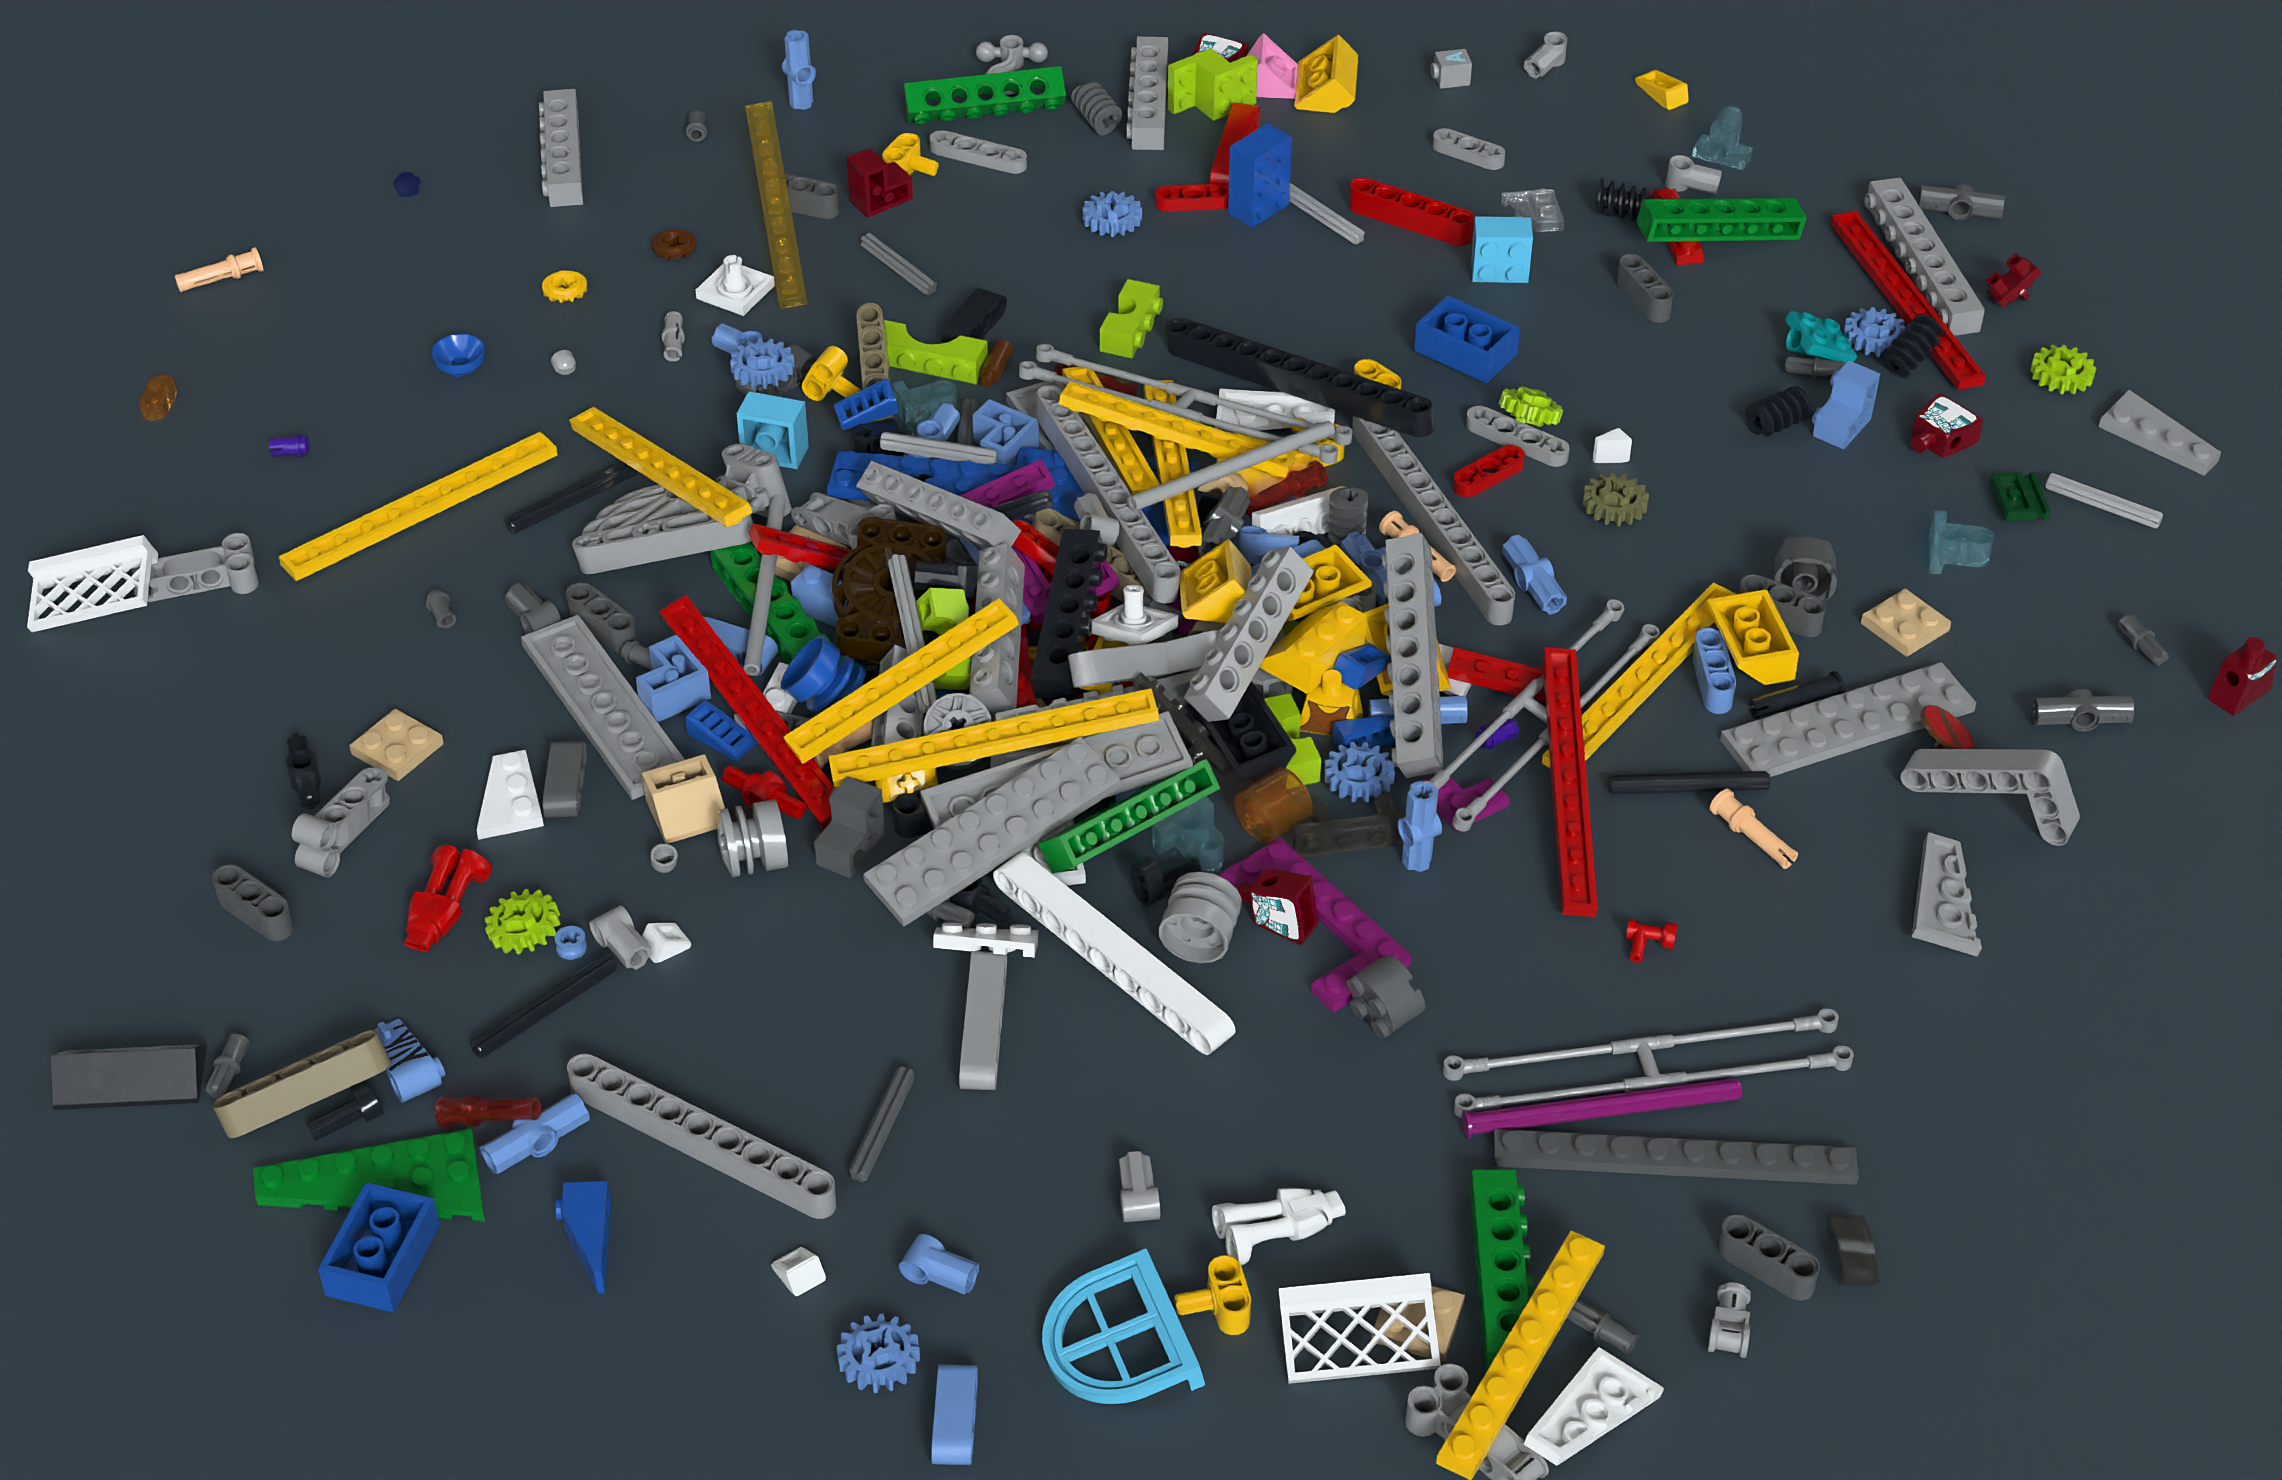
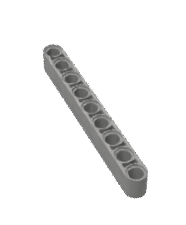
M579 1054L569 1060L567 1073L571 1093L573 1095L577 1094L587 1105L812 1218L824 1219L835 1212L837 1208L835 1180L827 1171L593 1055Z

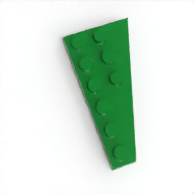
M472 1128L253 1168L257 1205L301 1208L306 1204L324 1205L325 1210L339 1211L340 1207L352 1208L364 1184L367 1182L434 1198L439 1218L453 1219V1215L471 1216L472 1221L485 1222Z

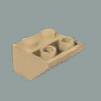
M705 754L642 773L646 803L666 844L718 828V810L725 807L716 776Z

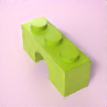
M1127 279L1119 294V314L1109 312L1100 328V352L1133 358L1137 349L1142 348L1146 332L1152 330L1156 314L1160 315L1163 308V298H1160L1159 285Z
M929 588L916 601L922 630L934 631L940 636L969 618L970 609L962 589ZM972 655L934 679L935 689L966 690L970 686Z
M1291 693L1264 698L1296 746V753L1278 778L1282 789L1320 782L1321 757L1312 738L1295 739L1300 738L1301 714Z

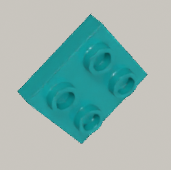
M1790 311L1785 321L1791 328L1786 338V346L1789 351L1811 357L1818 356L1833 361H1844V364L1848 361L1854 362L1858 357L1851 347V342L1845 338L1840 330V325L1830 318L1825 320L1816 318L1807 312L1802 314Z

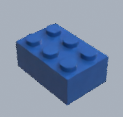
M1267 123L1230 146L1228 214L1251 228L1289 205L1292 137Z
M1446 296L1416 323L1414 351L1487 384L1518 355L1520 327L1451 296Z
M366 1182L318 1268L325 1296L394 1313L440 1227L434 1198Z

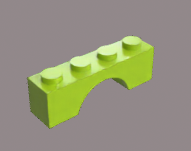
M884 320L887 333L889 365L891 367L973 384L978 383L980 371L988 357L987 341L960 335L947 343L925 344L916 341L908 334L906 324Z

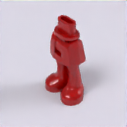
M451 845L439 846L433 851L430 860L433 869L424 892H414L410 900L406 927L408 935L404 941L406 947L428 952L432 944L438 943L440 938L444 937L459 919L462 913L459 904L471 881L474 883H484L489 879L493 871L492 866L488 860L475 851L464 849L460 856L459 851ZM448 876H453L445 895H440Z

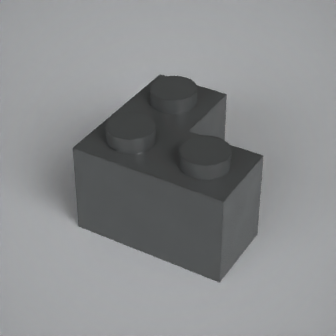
M847 776L841 785L835 787L830 794L829 805H831L832 820L824 831H820L817 834L813 848L816 853V864L818 866L852 878L884 838L885 827L882 789Z

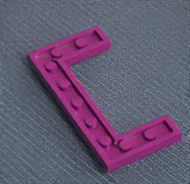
M1040 459L960 496L985 507L992 508L1043 490H1049L1055 487V483L1050 472ZM1012 545L1011 548L1025 565L1023 602L1031 612L1030 617L1035 625L1043 622L1051 583H1048L1034 560ZM1108 561L1101 564L1103 579L1101 587L1096 588L1097 596L1120 586L1119 579Z
M1281 838L1217 874V876L1228 880L1237 890L1244 881L1253 884L1261 873L1267 869L1312 876L1318 920L1357 954V956L1311 983V993L1333 1013L1353 1000L1346 981L1382 956L1385 958L1391 955L1406 968L1412 963V955Z

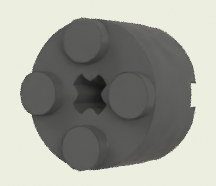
M1814 537L1786 538L1774 556V581L1817 596L1822 600L1827 597L1828 599L1831 598L1837 587L1836 556L1832 545L1827 540H1820Z
M1391 955L1385 958L1384 956L1378 958L1346 981L1353 1000L1349 1002L1351 1010L1359 1019L1366 1017L1371 1022L1374 1033L1380 1039L1391 1035L1424 1012L1425 1001L1420 988L1414 991L1408 981L1413 979L1410 972L1399 960Z

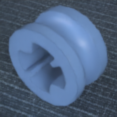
M565 926L556 932V951L561 958L573 960L585 954L587 943L585 932L581 928Z

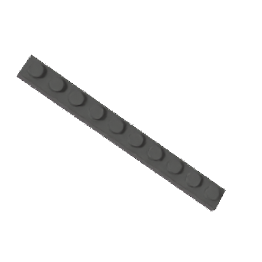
M1494 1129L1493 1136L1495 1167L1857 1185L1859 1178L1856 1147Z

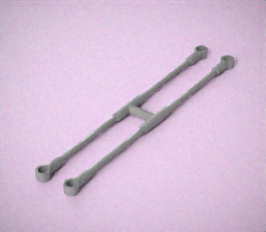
M1049 344L1037 346L1036 359L1038 361H1054L1068 366L1073 364L1166 390V393L1180 396L1181 398L1175 405L1154 399L1150 401L1057 375L1056 372L1037 367L1036 363L1032 361H1023L1019 364V377L1025 380L1035 378L1065 385L1071 381L1188 420L1205 423L1269 442L1277 441L1283 437L1207 417L1201 412L1187 408L1193 401H1198L1213 406L1221 405L1304 429L1321 424L1318 422L1313 424L1219 398L1217 394L1177 383H1165L1074 358L1072 354L1054 350V347ZM1347 426L1334 427V435L1328 437L1334 439L1336 444L1349 445L1352 442L1353 430ZM1311 443L1298 448L1299 452L1318 457L1323 463L1332 464L1337 461L1338 448L1334 445L1325 444L1320 446Z
M1609 600L1603 613L1594 620L1593 626L1569 649H1574L1577 652L1598 631H1602L1611 621L1620 620L1624 611V605L1618 600ZM1652 624L1643 626L1638 638L1628 647V651L1580 698L1581 708L1633 656H1637L1645 647L1651 646L1658 639L1660 631L1656 626ZM1542 674L1538 679H1534L1503 709V713L1445 770L1439 771L1430 781H1423V783H1432L1439 790L1449 780V776L1507 719L1513 718L1523 707L1547 723L1546 707L1533 698L1543 688L1544 675ZM1548 728L1539 735V739L1481 797L1474 799L1466 808H1460L1456 811L1452 824L1457 830L1463 832L1470 830L1475 817L1486 807V803L1544 745L1549 744Z
M1825 1008L1819 1011L1818 1015L1793 1018L1792 1021L1677 1036L1665 1034L1611 1041L1610 1044L1495 1059L1482 1057L1463 1060L1458 1056H1449L1444 1060L1443 1075L1448 1080L1457 1081L1464 1074L1489 1071L1490 1068L1605 1053L1617 1055L1633 1052L1638 1053L1645 1074L1642 1077L1623 1079L1622 1082L1507 1097L1494 1095L1474 1098L1470 1094H1460L1455 1099L1454 1113L1459 1118H1462L1463 1110L1475 1113L1501 1109V1106L1623 1090L1627 1093L1687 1085V1082L1803 1067L1815 1069L1833 1066L1837 1070L1845 1071L1851 1067L1854 1053L1847 1046H1837L1833 1052L1808 1055L1804 1059L1687 1074L1685 1071L1659 1074L1651 1051L1672 1048L1676 1044L1786 1030L1797 1032L1818 1029L1823 1033H1832L1837 1028L1839 1015L1836 1011Z

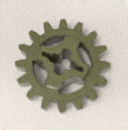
M1611 473L1610 477L1607 478L1600 474L1598 481L1591 478L1589 485H1585L1582 505L1586 507L1587 514L1594 513L1593 520L1595 521L1602 518L1605 519V525H1608L1611 521H1614L1617 526H1621L1623 521L1631 525L1633 518L1641 520L1642 513L1647 512L1649 492H1645L1646 486L1644 484L1637 485L1638 479L1627 480V474H1623L1620 478L1616 477L1615 473Z

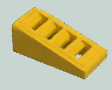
M1658 70L1650 71L1635 78V83L1667 110L1688 103L1687 84Z

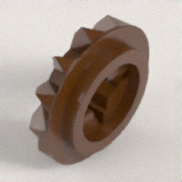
M681 229L663 231L656 235L652 241V249L656 252L657 257H664L666 261L670 259L678 261L681 257L689 258V254L696 251L697 245L695 236Z

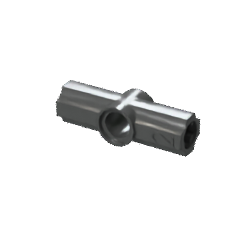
M1965 184L1954 186L1952 189L1922 185L1918 205L1921 210L1949 213L1956 220H1965L1970 216L2001 220L2005 195L1975 192L1970 186Z
M1230 486L1223 493L1219 503L1204 520L1205 528L1202 532L1201 546H1198V553L1201 556H1204L1227 539L1231 540L1243 525L1244 520L1242 517L1250 504V500L1248 498L1249 492L1241 486Z
M2087 689L2074 690L2066 697L2033 698L2031 704L2033 725L2071 724L2075 730L2081 732L2090 731L2096 728L2099 723H2132L2135 715L2132 695L2093 696L2092 692Z

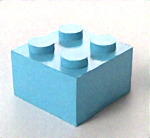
M1475 216L1471 256L1472 282L1528 283L1533 243L1531 217Z
M748 392L736 413L739 443L752 446L754 450L760 449L761 452L766 451L776 455L778 464L781 467L798 469L809 448L805 401Z

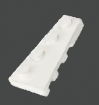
M1598 1347L1528 1433L1524 1445L1557 1466L1659 1399L1664 1388Z

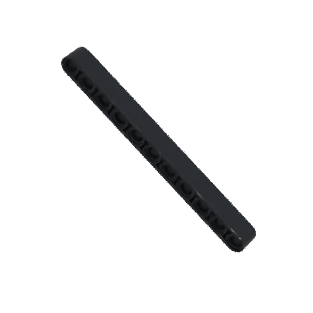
M1175 318L1166 324L1168 349L1170 354L1414 437H1425L1434 431L1432 402L1425 397L1189 319Z

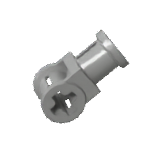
M1729 1282L1720 1285L1717 1289V1299L1720 1303L1719 1307L1716 1306L1714 1318H1712L1707 1352L1713 1353L1717 1349L1738 1353L1740 1358H1746L1751 1327L1749 1325L1750 1312L1746 1311V1305L1751 1300V1291L1742 1284ZM1733 1294H1736V1300L1732 1299Z

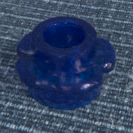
M404 172L394 180L393 184L400 196L411 197L419 192L421 180L417 176L414 177V174L410 172Z

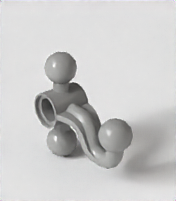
M1007 35L1001 38L1000 47H994L990 42L980 43L976 48V55L982 62H991L995 57H1000L1001 63L992 66L986 72V74L1011 72L1021 68L1024 64V58H1029L1035 63H1041L1046 60L1048 50L1043 43L1039 42L1033 43L1030 47H1023V39L1021 37ZM1006 91V92H1005L1006 95H1014V94H1016V93L1013 92V91Z

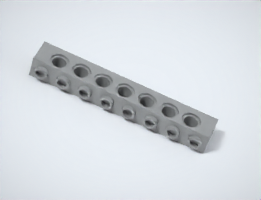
M1902 178L1870 181L1868 193L1865 194L1864 198L1865 206L1871 211L1876 224L1884 232L1887 242H1890L1894 248L1896 257L1902 261L1906 273L1911 276L1917 289L1954 336L1980 332L1985 312L1984 307Z
M1423 533L1386 540V553L1382 554V562L1388 579L1384 580L1383 587L1385 596L1389 599V607L1385 608L1386 622L1390 626V635L1386 636V644L1392 659V663L1387 665L1389 679L1393 682V691L1389 692V702L1392 710H1394V719L1390 721V728L1393 738L1396 739V748H1392V760L1394 766L1399 767L1406 778L1438 773L1444 770L1431 547ZM1417 680L1412 685H1409L1412 681ZM1418 708L1416 712L1411 713V711ZM1416 737H1420L1417 741L1412 742Z

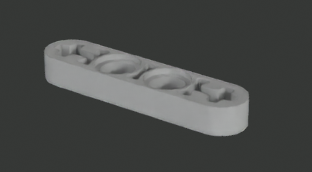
M944 130L935 131L929 137L930 151L939 156L1012 174H1018L1027 169V154L1018 148Z
M1474 406L1468 409L1466 427L1469 431L1503 446H1519L1524 450L1526 456L1549 466L1559 467L1568 462L1570 448L1566 441L1530 425L1518 422L1488 407ZM1499 429H1508V430H1511V432H1501V431H1498V430H1499ZM1524 440H1534L1537 443H1526Z

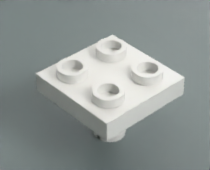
M730 255L725 257L724 263L696 289V299L744 316L775 286L774 277L743 266L741 257L737 258L736 255Z
M1139 585L1124 587V604L1092 620V634L1103 636V639L1107 641L1118 640L1125 642L1129 646L1147 644L1165 636L1166 633L1178 627V615L1143 606L1144 588Z

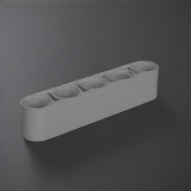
M988 951L971 952L960 1060V1089L996 1090L1007 974V954H993V952Z

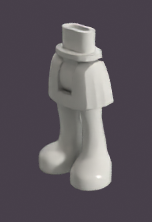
M1283 1188L1278 1189L1277 1199L1268 1202L1214 1205L1212 1208V1222L1217 1236L1220 1239L1226 1238L1228 1256L1234 1257L1241 1265H1244L1249 1261L1252 1247L1255 1244L1275 1238L1289 1237L1293 1241L1307 1238L1321 1231L1327 1225H1331L1333 1218L1344 1216L1346 1211L1336 1190L1322 1193L1318 1189L1313 1190L1312 1193L1311 1189ZM1266 1218H1279L1277 1220L1247 1224L1253 1221L1262 1220Z

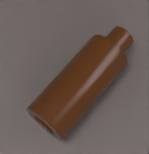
M998 340L995 342L980 371L981 384L983 386L990 387L992 384L999 382L1014 352L1013 346L1008 341Z

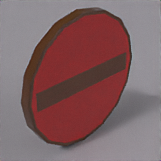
M1928 705L1922 709L1920 714L1922 723L1928 730V735L1937 740L1934 743V747L1939 749H1974L1973 737L1955 716L1934 705Z

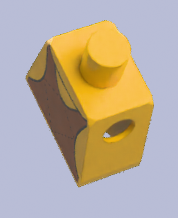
M1333 669L1325 671L1322 676V682L1305 696L1301 711L1300 731L1333 736L1334 722L1363 718L1359 690H1354L1342 683V675L1339 671Z

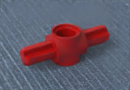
M727 766L724 770L722 781L742 791L743 801L749 809L752 810L753 803L776 799L779 811L794 819H801L804 816V812L807 809L806 803L787 794L784 782L774 772L765 771L762 774L755 772L750 775L731 766Z

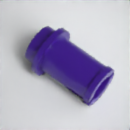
M296 434V437H272L269 440V448H273L270 454L272 457L281 455H298V457H303L304 454L309 453L308 437L301 434Z
M1512 718L1507 719L1480 747L1492 750L1496 747V744L1517 738V733H1519L1517 723ZM1482 725L1480 729L1476 732V738L1479 735H1481L1489 727V725Z

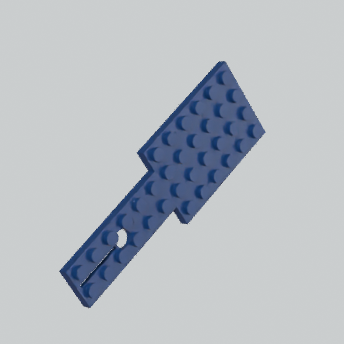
M1020 448L1016 466L838 451L827 487V494L830 497L872 501L856 485L869 463L874 461L911 477L919 474L929 475L931 478H928L925 481L926 483L960 496L1041 459L1055 483V487L1048 490L1053 496V506L1050 507L1051 509L1063 516L1081 522L1075 511L1074 504L1077 497L1085 495L1057 451L1037 448ZM1145 458L1159 482L1155 458ZM1188 462L1190 473L1198 471V462ZM1160 501L1142 508L1141 510L1164 545L1170 546L1163 502ZM1024 516L1017 518L1019 520H1023L1029 523L1030 525L1032 524V521L1025 519Z

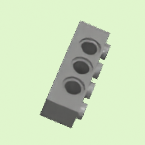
M894 645L880 661L879 675L907 658V649ZM916 691L874 718L871 747L923 736V713L919 709Z

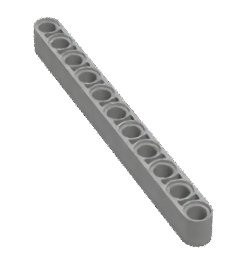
M1053 385L1040 387L1037 391L1036 418L1084 494H1096L1107 516L1118 520L1119 534L1115 542L1151 598L1164 604L1174 602L1178 599L1179 566L1141 509L1133 511L1129 507L1128 498L1132 496L1079 414L1071 411L1066 406L1059 405L1060 395L1063 390Z
M1353 416L1352 430L1354 437L1436 551L1455 566L1456 572L1454 576L1489 623L1499 626L1510 623L1513 618L1514 589L1396 430Z

